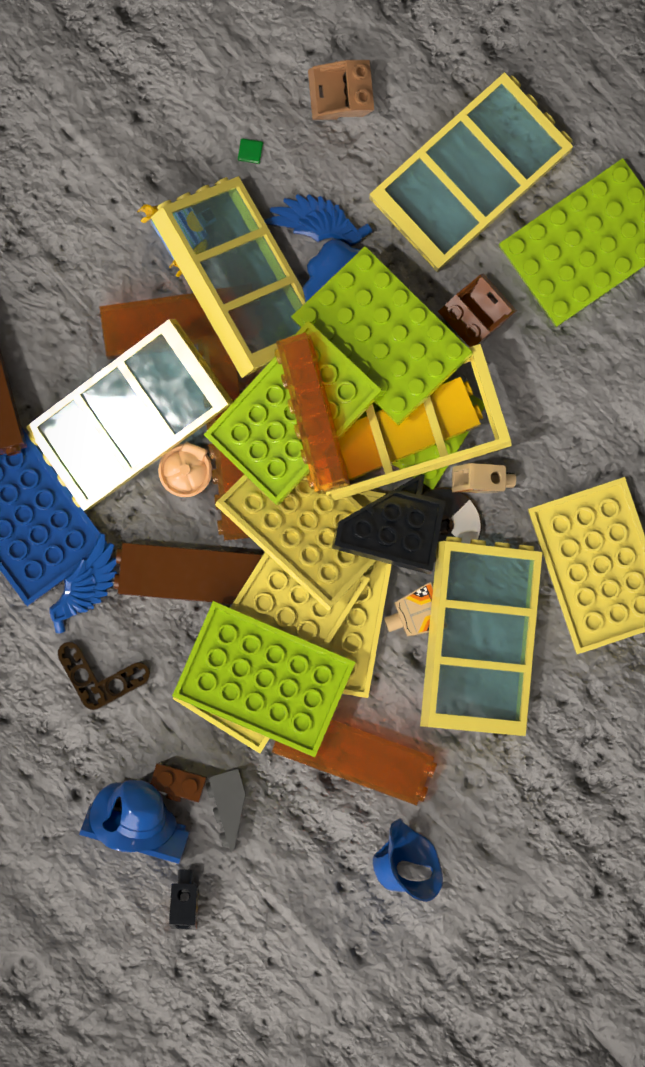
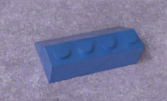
M91 803L79 835L99 840L90 824L89 817L93 804ZM112 810L109 819L103 823L105 830L114 832L118 829L122 810ZM176 822L175 831L166 843L156 849L140 853L180 864L190 831L185 830L186 825Z

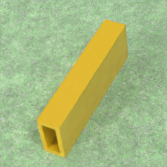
M461 377L440 385L430 395L444 441L481 425L479 420L483 419L478 404L473 406L469 396L473 395L468 381L463 382ZM424 403L418 406L399 426L383 410L376 412L391 464L436 445ZM368 416L357 420L328 451L332 469L339 485L383 467Z

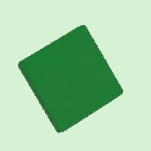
M241 138L237 160L260 164L263 142Z

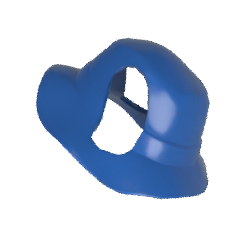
M128 780L123 783L115 782L104 787L95 797L89 817L96 837L108 848L121 852H142L156 849L166 843L176 828V818L165 806L160 792L150 783L141 780ZM121 797L122 816L120 825L116 831L109 832L103 828V823L111 816L117 798Z
M402 818L395 820L389 829V841L373 856L375 875L380 884L387 890L406 892L419 901H431L438 895L443 885V874L437 851L426 837L412 830L403 822ZM401 861L423 865L431 869L432 875L424 881H410L399 875L397 865Z

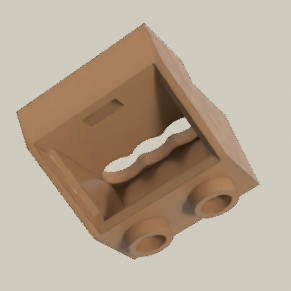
M344 60L313 66L308 70L313 120L364 117L374 111L370 60ZM344 73H346L349 100L348 107H346L345 105L346 95L344 94Z

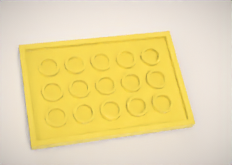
M317 464L279 505L270 500L244 474L215 505L329 611L376 562L373 559L332 549L337 523L363 507L351 496L334 501L331 494L326 495L322 480L326 479L324 470L319 471Z
M625 477L528 509L576 655L645 632V535Z

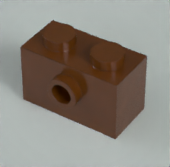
M156 763L150 784L158 791L167 793V799L181 802V799L184 798L199 803L207 777Z

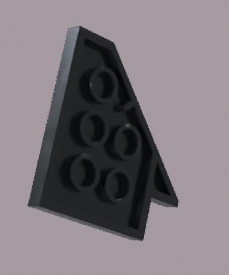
M420 474L339 521L336 525L332 549L430 575L433 572L445 501L421 495L425 475Z

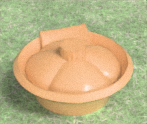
M186 441L184 444H178L163 455L159 463L158 473L165 489L179 497H191L202 492L209 484L212 476V464L207 455L208 450Z

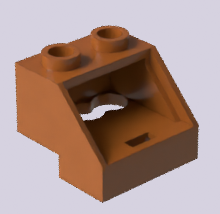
M483 273L458 292L438 312L467 345L472 347L481 344L517 310Z

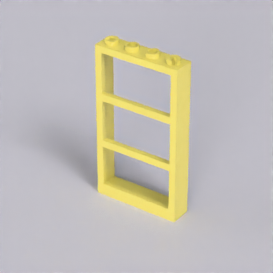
M481 344L469 347L473 355L464 363L471 362L495 438L494 441L448 455L429 396L423 403L440 457L393 472L373 404H371L366 413L385 475L338 488L327 452L317 463L319 471L324 470L326 479L322 480L326 495L331 494L334 501L512 446Z

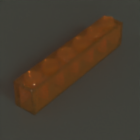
M302 333L276 341L278 349H275V356L278 364H282L284 374H281L284 388L289 390L291 399H288V406L291 414H295L297 424H294L297 438L301 439L304 449H301V456L304 464L309 466L310 474H307L310 488L315 489V492L323 494L350 486L312 337L307 333Z

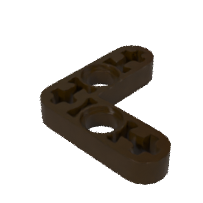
M66 642L58 649L57 655L83 705L90 710L102 708L144 685L150 678V670L147 665L134 663L98 682L77 644ZM66 647L70 649L75 648L76 653L73 656L76 662L80 659L83 664L73 667L71 671L68 668V665H73L71 660L63 658V654L66 653ZM135 667H138L139 670L144 669L146 672L143 674L144 679L142 681L138 678L130 681L133 686L128 688V683L122 674L126 672L127 677L135 673ZM81 668L85 669L89 674L88 680L82 684L78 683L74 678L75 672ZM113 679H119L123 682V690L118 694L112 693L109 689V683ZM92 681L95 684V687H90L92 692L100 694L99 704L96 706L94 703L87 702V699L90 698L87 690L83 693L80 688L90 685Z

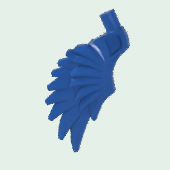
M299 194L295 196L297 201L284 198L283 202L290 208L271 207L270 212L279 216L264 220L266 225L291 228L294 234L310 237L318 243L326 239H336L345 242L349 246H353L373 232L368 223L357 230L350 220L346 219L345 213L342 209L340 210L339 205L334 207L331 200H327L326 205L322 196L318 197L317 202L310 194L307 195L308 201Z
M100 533L86 560L81 558L75 570L64 578V592L60 599L49 609L56 633L66 631L63 620L77 615L76 612L84 613L88 612V609H93V604L101 603L100 597L108 595L107 591L104 590L113 586L112 581L109 580L117 574L115 570L112 571L117 563L116 558L110 561L109 559L113 552L114 544L109 543L104 549V533Z

